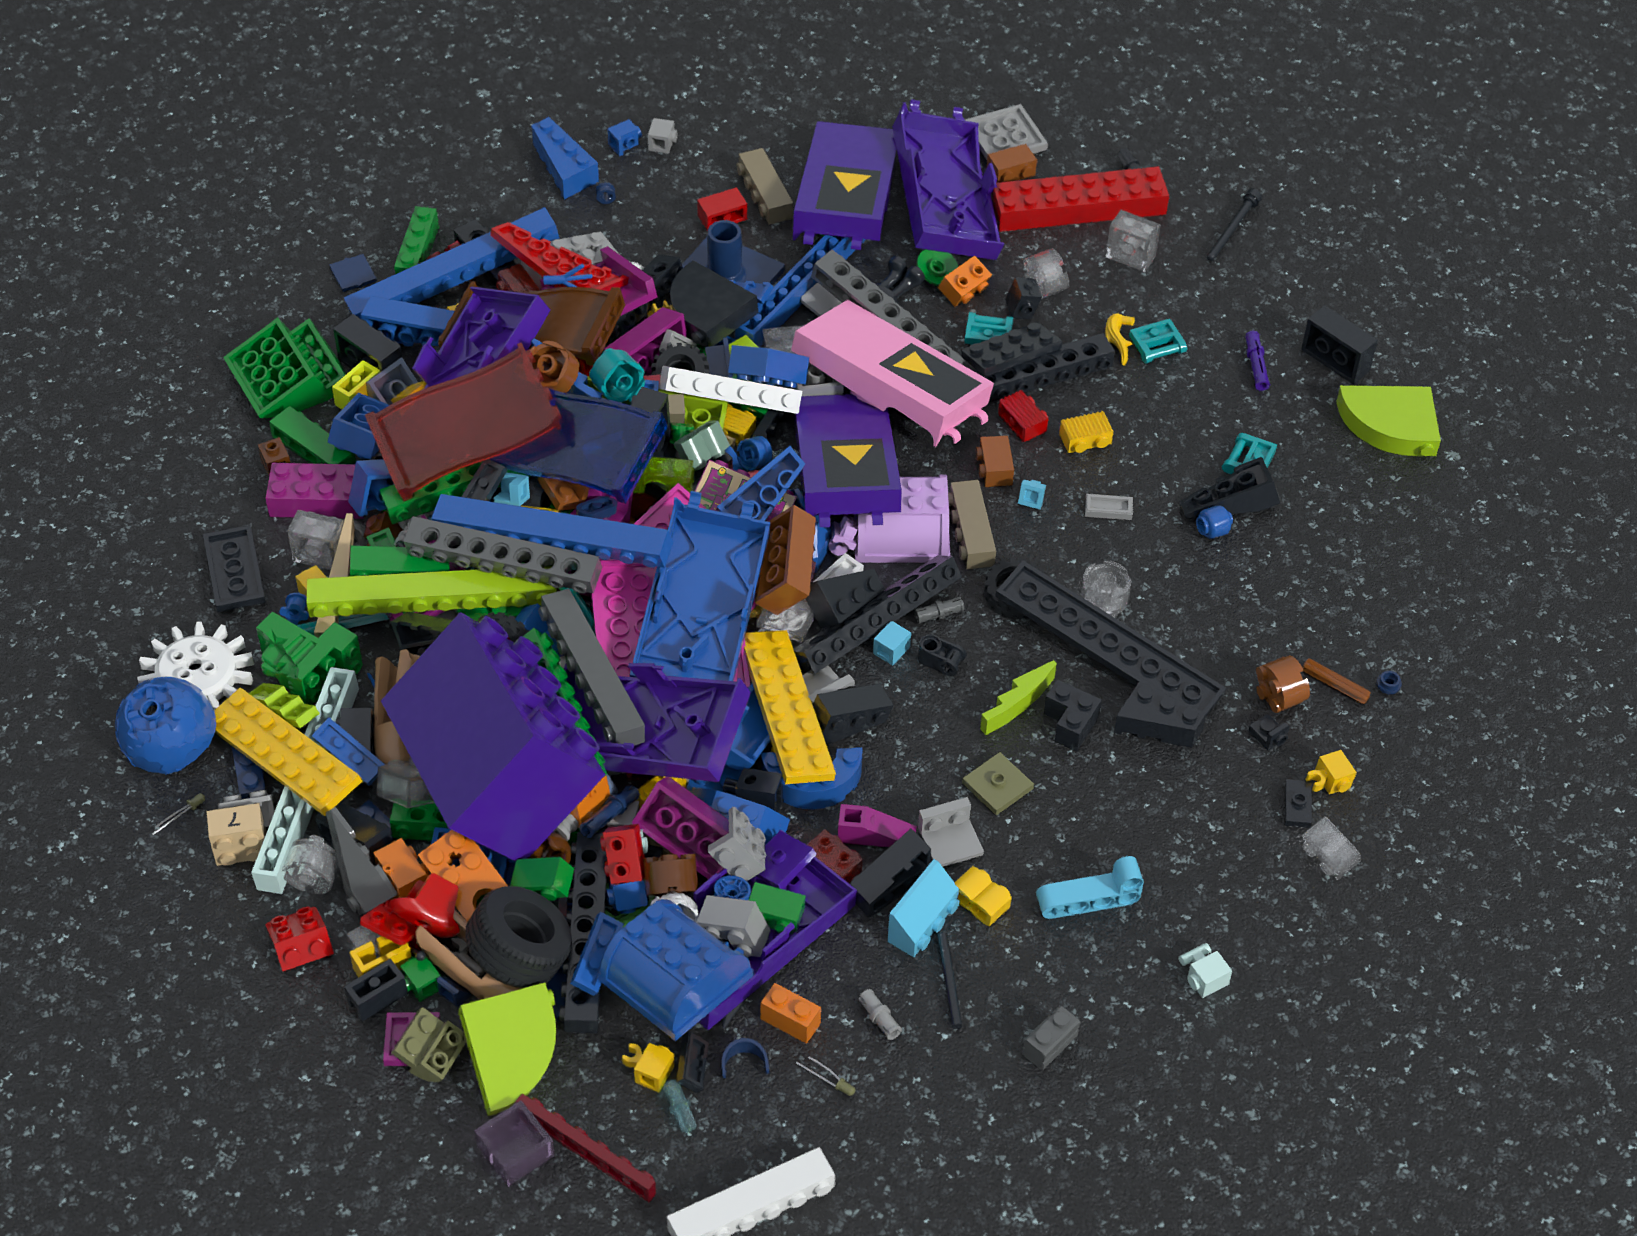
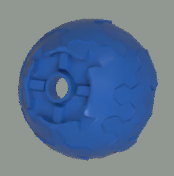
M156 677L139 683L125 699H122L115 720L116 739L121 752L134 767L165 775L181 771V769L195 761L209 747L216 730L215 709H213L211 702L202 693V690L184 679L175 677ZM157 706L154 714L146 715L149 707Z

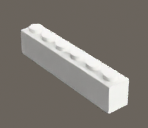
M662 366L659 389L796 414L799 413L802 391L668 366Z
M820 1147L668 1215L667 1228L671 1236H730L740 1230L747 1231L753 1228L756 1223L766 1218L768 1220L773 1219L790 1207H800L814 1196L826 1195L834 1188L835 1174Z

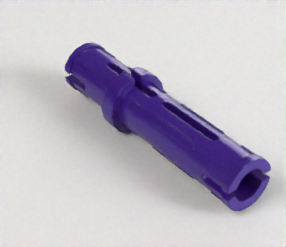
M1250 331L1245 336L1248 347L1246 353L1251 361L1255 387L1259 391H1264L1270 386L1263 357L1265 351L1263 346H1261L1259 333L1257 331Z

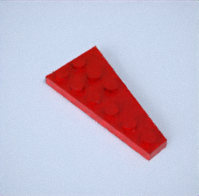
M509 222L491 228L490 236L542 277L564 275L573 268L583 264L584 268L571 276L592 274L593 277L591 279L568 282L577 287L594 288L604 291H610L611 287L621 288L628 285L629 277L623 274L619 277L612 274V269L608 267L599 268L592 265L590 259L562 246L557 249L551 246V241L531 237V232ZM554 284V285H553V286L556 287V288H559V287H567V286H565V285H563V284Z

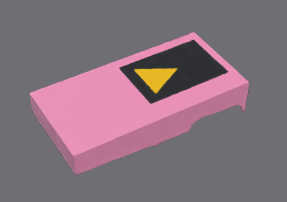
M849 300L795 331L791 351L797 355L809 357V363L850 389V393L855 395L857 399L882 411H885L887 407L897 409L928 430L933 437V446L935 447L943 435H950L954 440V444L960 441L961 435L954 427L970 416L979 417L982 425L988 421V415L981 408L989 402L994 385L993 382Z

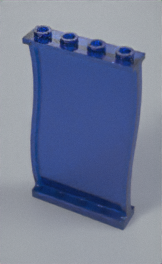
M514 373L506 383L500 398L494 403L490 415L483 422L479 434L473 439L470 449L477 462L482 463L484 458H488L505 466L508 470L580 484L611 495L618 502L626 504L666 432L668 425L661 412L653 411V413H650L643 409L609 399L574 395L540 388L531 382L521 379L518 374Z

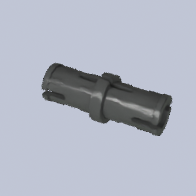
M960 596L946 601L937 600L931 605L915 608L914 617L918 624L936 618L941 620L947 615L964 611V603Z

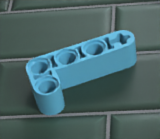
M1126 856L1114 863L1112 873L1043 885L1037 889L1036 896L1043 917L1053 919L1133 904L1140 899L1144 882L1136 858Z

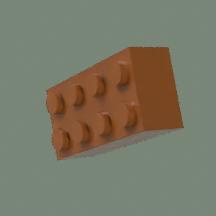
M796 505L791 506L768 521L770 522V533L756 588L755 603L775 615H779L801 600L806 599L810 593L816 517Z

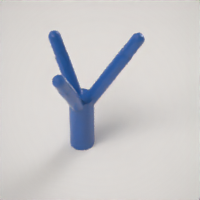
M580 264L564 275L544 276L543 280L544 285L563 284L567 287H577L568 281L591 279L593 275L571 276L584 268V265Z

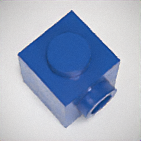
M644 879L642 881L611 884V881H608L609 889L605 891L607 903L612 905L616 911H620L621 914L635 912L637 907L648 905Z

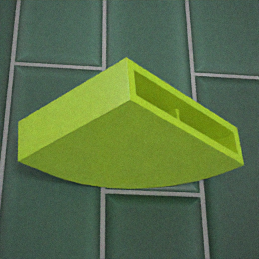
M1340 386L1337 397L1339 413L1347 427L1361 440L1383 451L1399 455H1437L1441 440L1431 387Z
M545 983L464 1004L458 1010L488 1116L500 1113L516 1104L515 1101L522 1093L527 1096L538 1084L551 1061L556 1041V1023L552 1008L555 1005L552 990H547Z

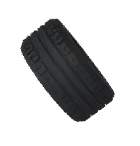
M507 886L488 892L469 918L465 929L468 950L475 962L494 979L513 987L527 988L548 983L559 970L572 948L571 930L561 911L542 895L523 887Z

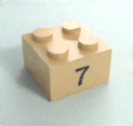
M256 803L207 811L208 833L216 865H232L238 862L256 861L267 833L260 804Z

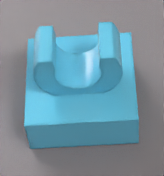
M1023 480L1018 504L1041 509L1046 485L1036 480Z

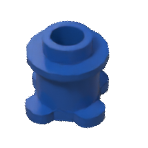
M290 593L285 599L286 607L280 608V615L285 616L288 621L295 625L301 620H307L309 617V613L305 611L308 609L307 597L301 593Z

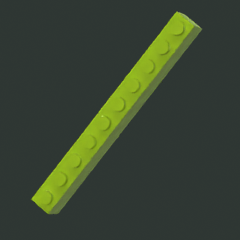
M546 566L544 569H549L552 566ZM480 569L307 579L306 603L309 616L318 618L339 615H374L376 613L397 614L400 612H424L430 610L448 611L450 609L521 607L524 605H541V596L556 592V588L548 583H532L525 578L516 576L515 578H509L502 573L493 571L486 573Z

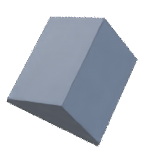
M399 358L366 382L368 397L394 406L391 399L408 386L418 383L403 358Z

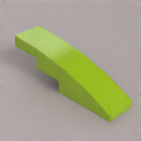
M1053 660L1012 681V690L998 696L996 707L982 714L980 729L983 733L988 735L1004 726L1037 700L1054 680L1057 663Z
M262 683L249 693L297 728L303 727L320 714L315 705L304 704L299 695L288 694L282 685Z

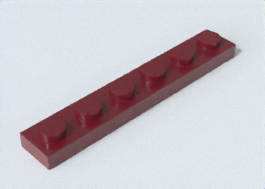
M522 1093L515 1101L518 1116L646 1201L650 1202L656 1195L655 1180L648 1172L644 1170L640 1172L632 1166L627 1158L621 1155L618 1157L610 1152L603 1142H595L580 1127L569 1125L559 1113H551L545 1109L538 1099L534 1097L530 1099Z

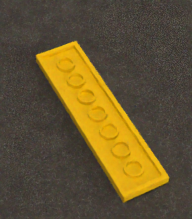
M787 630L745 633L746 647L744 646L749 675L785 784L834 781L836 772L811 699L808 697L809 693Z
M241 687L215 709V733L324 816L327 811L334 808L362 782L359 774Z

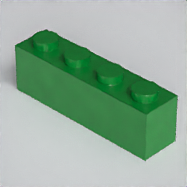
M415 206L394 265L395 274L418 265L429 257L439 229L437 209Z
M289 406L269 421L272 437L274 439L280 437L284 446L308 463L356 465L355 453L340 450L334 445L327 443L329 433L323 430L318 423H313L307 419L302 412H297Z
M351 546L350 576L449 571V562L440 563L424 556L421 558L414 557L407 552L406 547Z

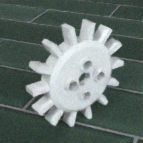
M196 622L194 636L183 637L182 632L175 626L172 628V636L175 642L169 646L156 639L152 640L153 650L159 654L158 659L140 657L139 662L142 670L155 671V673L137 677L138 683L156 677L184 679L202 690V693L211 702L213 709L220 706L219 699L224 696L229 698L237 691L233 687L234 683L252 685L251 672L237 670L238 668L254 665L252 653L234 656V654L246 647L244 638L240 635L228 644H225L224 640L228 634L226 626L222 624L212 637L205 635L202 622ZM192 664H201V667L197 670L189 669Z

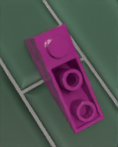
M841 804L838 843L890 847L910 828L916 832L917 826L867 806Z

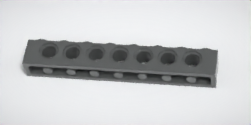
M833 249L814 264L811 277L840 302L843 303L849 300L964 365L965 360L959 353L952 350L941 338L934 335L924 324L916 320L910 312L904 310L892 297L886 295L875 283L867 279L858 269L854 268L843 256L837 254Z
M414 516L403 541L407 552L414 557H429L440 563L452 562L463 568L475 567L486 573H491L492 571L502 573L509 578H515L516 576L525 578L532 583H548L555 588H571L578 593H594L602 570L599 556ZM437 540L436 542L429 544L430 541ZM460 545L459 547L452 549L453 546ZM483 550L481 553L475 554L476 551ZM506 555L504 558L498 559L499 556ZM524 560H530L528 563L521 564ZM548 565H553L549 569H544ZM571 570H577L573 574H567Z

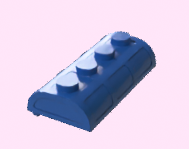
M752 683L748 687L751 693L725 763L731 768L740 771L745 768L749 769L771 741Z

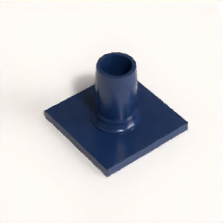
M720 220L710 225L707 237L682 264L684 268L693 260L728 280L742 283L754 281V283L759 284L769 282L773 285L785 271L784 263L743 246L740 227L728 220Z

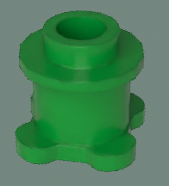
M672 422L670 426L673 432L669 443L674 444L683 436L691 433L694 430V424Z

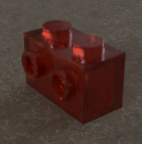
M824 829L807 844L815 850L816 858L850 884L855 876L862 873L863 859L855 850H850L842 843L838 836L830 834L827 830Z

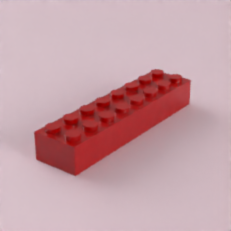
M1159 166L996 183L997 188L994 187L991 194L999 232L1165 215L1169 200V193Z

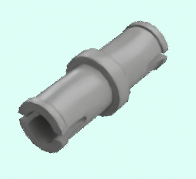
M871 989L861 993L858 1001L870 1014V1020L874 1024H878L887 1039L892 1040L899 1036L902 1028L890 1015L888 1006L883 1005Z

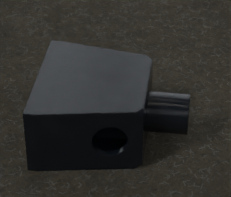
M745 768L742 770L739 780L726 777L723 792L767 806L779 813L783 803L782 774Z

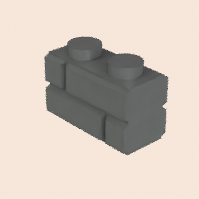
M1059 1005L1052 1012V1015H1049L1024 1039L1022 1054L1040 1070H1044L1078 1036L1080 1021L1063 1006Z

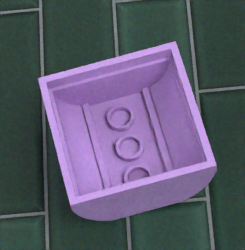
M939 474L938 477H900L902 488L901 512L883 513V525H872L871 513L854 514V518L857 519L856 526L858 527L855 560L859 563H926L937 555L950 556L949 502L946 474Z

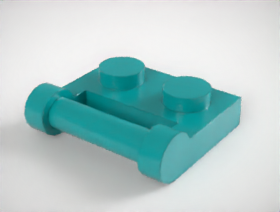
M969 312L964 344L981 343L989 340L991 337L1008 333L1012 330L1013 317H990L976 315V312Z
M1171 319L1130 330L1129 337L1140 352L1142 361L1145 364L1152 362L1155 358L1176 352L1181 354L1187 351L1186 342ZM1172 341L1174 343L1172 345H1168L1151 351L1149 349L1151 347H1155Z
M1239 433L1235 440L1236 445L1229 458L1224 461L1222 470L1225 473L1232 474L1235 467L1259 457L1263 458L1268 468L1276 452L1277 444L1245 433ZM1247 446L1250 447L1243 463L1237 462L1243 449Z

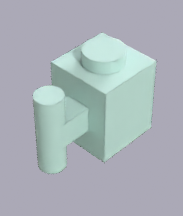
M1207 943L1179 956V961L1183 966L1192 962L1189 969L1188 982L1191 988L1195 991L1197 990L1202 998L1229 985L1232 974L1231 968L1218 951L1206 957L1204 956L1211 952V948Z

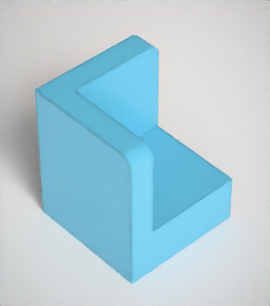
M506 472L501 481V492L494 497V502L521 506L530 498L529 476Z
M891 621L874 638L873 654L893 666L910 648L911 632Z

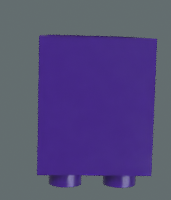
M460 612L383 697L381 702L448 828L514 861L517 859H528L605 776L604 771L594 757L600 747L592 736L583 729L576 727L575 723L579 720L580 714L567 700L557 696L556 692L562 685L549 670L538 665L543 654L534 643L523 636H520L514 643L507 639V632L494 619L484 616L480 622H477Z

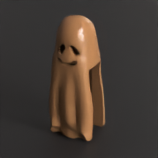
M407 649L400 650L398 667L394 666L391 661L383 656L378 657L375 661L374 751L375 756L386 765V769L383 772L395 777L407 774L414 762L381 700L419 659V655L411 654Z
M454 910L453 918L460 928L457 936L466 942L465 929L467 921ZM419 926L415 931L416 944L420 946L421 951L425 952L426 957L452 980L478 999L483 1000L523 989L504 984L489 974L480 979L422 926Z

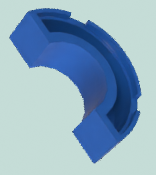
M862 747L837 749L836 757L832 762L836 772L834 781L785 784L782 776L784 803L802 809H822L843 801L845 796L851 790L854 791L859 783L862 771ZM775 752L761 753L762 771L781 773Z

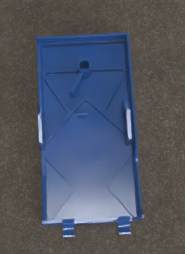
M691 491L688 505L683 504L678 498L674 497L673 511L668 527L673 545L665 568L657 567L633 663H654L658 666H664L662 671L666 676L734 681L769 539L770 522L752 519L754 503L743 501L740 516L700 508L702 493ZM630 671V677H636V675L632 671Z

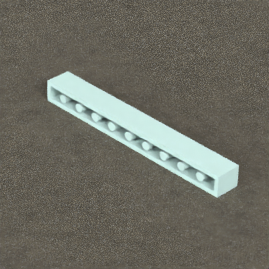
M330 668L316 704L320 714L309 722L305 735L315 743L317 742L311 735L328 718H331L336 723V717H340L341 708H352L359 690L355 671ZM286 786L283 789L251 872L257 890L279 894L283 893L314 810L312 806Z

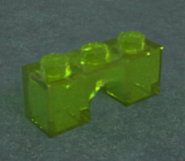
M622 455L621 463L635 466L633 492L644 493L645 485L649 482L664 484L668 492L678 483L689 493L693 490L694 460Z

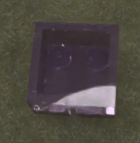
M522 1100L474 1130L477 1147L490 1164L493 1163L494 1169L507 1186H510L555 1156L552 1138Z

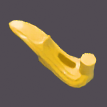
M1117 313L1108 318L1105 334L1109 343L1114 344L1121 354L1122 365H1125L1128 360V346L1132 345V343L1121 336L1120 328L1122 324L1133 326L1135 318Z

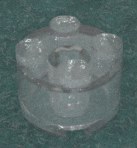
M1047 249L1023 259L1027 272L1024 274V278L1036 279L1042 299L1069 287L1067 272L1063 273L1061 268L1064 265L1063 260L1055 249Z
M1103 561V564L1098 565L1096 563L1091 564L1083 575L1081 597L1115 618L1117 614L1126 608L1129 600L1132 581L1127 569L1113 561Z
M311 835L309 839L295 840L291 845L282 868L284 880L302 891L308 887L314 889V894L329 892L339 870L336 850L325 844L324 839L317 835Z

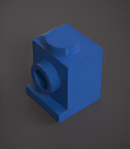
M629 119L608 128V144L619 156L623 155V151L639 145L638 139L642 137L641 130Z

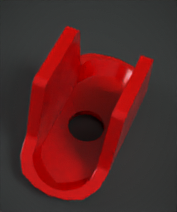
M435 873L430 874L425 882L421 880L415 882L406 898H396L389 901L390 908L397 916L407 920L416 927L422 926L434 936L451 938L457 936L460 932V928L453 918L459 887Z

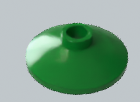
M925 249L917 258V267L923 271L925 280L937 286L940 285L945 276L958 268L954 257L946 252Z

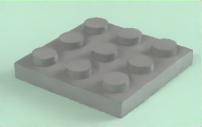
M1021 104L965 119V121L979 123V150L986 160L990 153L1027 144L1033 154L1047 150V141Z

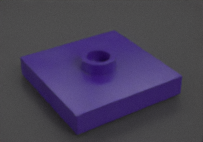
M779 831L765 845V870L757 874L756 877L776 888L784 889L816 856V852L812 847Z

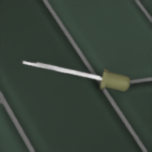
M199 793L192 799L186 800L188 805L179 809L155 827L157 828L183 809L185 810L152 834L154 835L190 808L193 811L196 810V807L205 801V796Z
M808 1057L829 1070L839 1080L836 1085L796 1062L848 1096H852L855 1093V1088L845 1082V1079H840L832 1070L817 1060Z

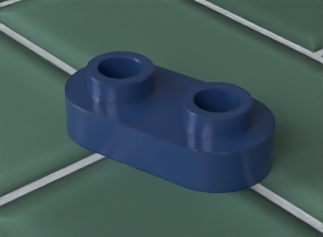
M599 496L578 504L576 515L597 519L609 518L617 512L618 502L616 499L608 496Z

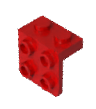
M391 899L379 904L361 917L360 925L398 945H405L408 942L409 945L421 951L420 946L416 944L415 931L418 927L397 916L392 911L389 905Z
M316 907L300 908L296 913L288 916H277L266 924L282 971L334 954L326 926Z

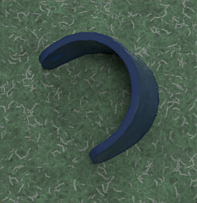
M740 1038L731 1042L726 1047L722 1056L723 1079L726 1078V1063L732 1056L738 1053L757 1055L765 1065L766 1074H769L767 1053L757 1041L750 1038Z

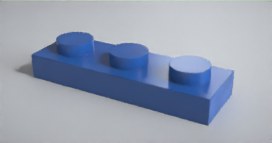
M328 718L311 735L331 755L359 774L362 781L368 786L386 769V765L331 718Z
M602 912L597 914L570 982L571 985L593 996L598 993L602 983L599 981V973L603 956L615 934L623 928V923Z

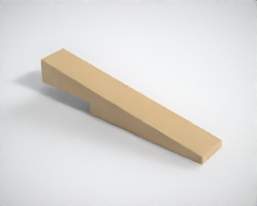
M346 513L329 578L350 577L349 557L351 546H354L355 524L352 513ZM339 616L318 618L314 635L319 638L334 622L338 624Z

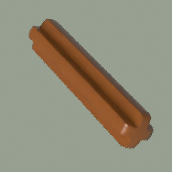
M1310 658L1305 661L1303 670L1307 674L1362 704H1365L1369 699V690Z

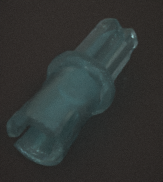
M676 1080L668 1081L664 1084L663 1090L671 1105L669 1110L675 1115L680 1130L690 1133L696 1129V1122L689 1108L691 1103L685 1098L682 1088Z

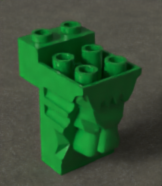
M271 612L256 627L262 651L261 668L263 674L278 679L282 686L290 690V694L299 695L304 704L313 705L317 703L331 667L353 670L356 675L363 666L358 636L335 622L319 638L274 612Z

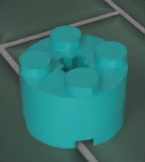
M606 349L595 361L589 372L593 385L614 404H623L622 402L626 400L631 401L632 397L637 395L641 387L645 385L643 368L627 352L619 349Z

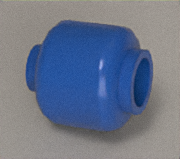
M1220 505L1202 510L1196 519L1199 533L1209 539L1228 534L1233 524L1232 514Z

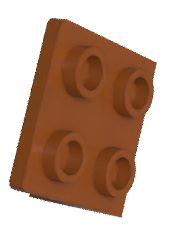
M570 442L561 471L540 472L538 482L557 511L576 509L577 505L585 502L588 497V491L594 479L595 471L576 442Z

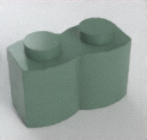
M718 420L708 421L691 433L683 436L674 443V446L686 469L699 470L707 465L706 461L711 457L715 459L726 453L725 449L730 444Z

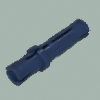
M628 785L619 794L611 796L605 806L580 825L579 828L583 836L591 838L615 816L622 815L627 810V807L640 797L639 790L635 786L632 788V785Z

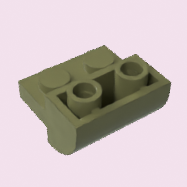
M422 1007L417 1011L391 1053L411 1067L409 1072L426 1081L439 1082L443 1080L467 1041L461 1029L450 1021L442 1022Z

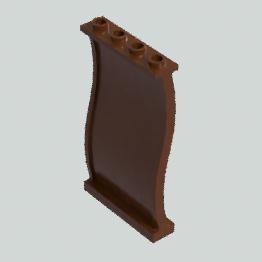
M475 282L469 284L452 317L447 322L442 335L439 336L438 344L440 348L473 294L470 287H477ZM559 287L532 292H518L539 295L550 308V312L535 339L540 342H557L570 351L575 358L585 360L587 365H594L595 361L600 357L625 307L621 289L618 287H611L610 291L584 287Z

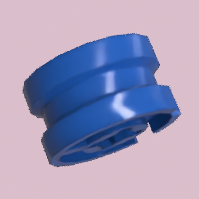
M763 436L746 438L740 441L737 446V451H739L740 455L737 457L738 461L748 471L764 468L772 461L771 445Z
M725 876L717 880L714 885L713 896L749 900L751 887L741 877Z

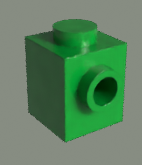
M411 957L400 966L401 972L405 977L407 991L411 990L419 1002L439 991L437 978L440 974L427 957L423 961H418L416 957Z

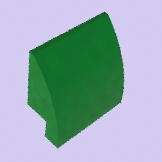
M276 318L223 357L260 418L276 417L289 406L298 412L328 401L334 397L332 386L347 374L318 327L309 318L292 331L279 318Z

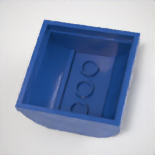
M668 899L656 901L615 934L605 951L599 973L600 982L675 1041L753 977V969L747 957L738 951L730 949L685 915L677 904Z

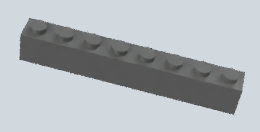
M570 589L541 596L540 618L543 622L546 621L550 637L556 639L560 655L565 656L569 672L574 673L578 689H583L585 701L588 707L592 706L597 724L603 726L606 741L621 744L633 743L634 745L644 743L645 724Z

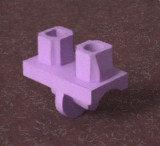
M847 514L843 515L840 523L834 521L831 526L832 538L829 541V549L834 555H843L848 549L854 551L857 545V519Z

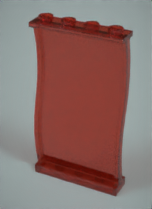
M522 342L517 344L518 348L486 367L427 387L389 405L378 413L372 411L365 415L395 487L404 502L413 498L412 494L449 473L505 454L539 438L554 428H557V430L561 429L558 420L562 416L556 405L551 406L549 401L553 397L548 386L542 387L540 382L544 381L541 371L539 367L533 368L532 363L536 361L530 349L525 351Z

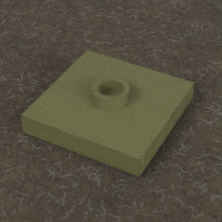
M1001 752L962 779V784L995 815H998L1034 789V783Z

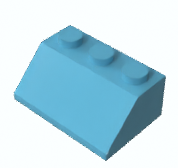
M933 859L889 914L888 942L912 957H915L919 950L923 951L926 949L931 935L941 930L949 913L953 914L960 903L958 900L959 888L937 860Z

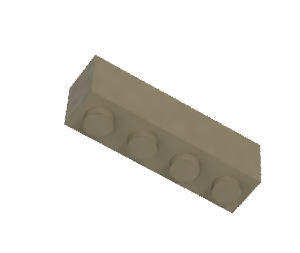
M760 148L740 153L739 163L736 164L737 171L740 176H743L746 189H750L753 202L758 204L761 217H765L769 225L793 219V202L764 149Z
M979 480L952 482L950 492H948L949 506H952V524H956L957 527L955 528L956 542L961 543V546H959L960 559L965 560L966 569L992 567L995 564L996 548Z

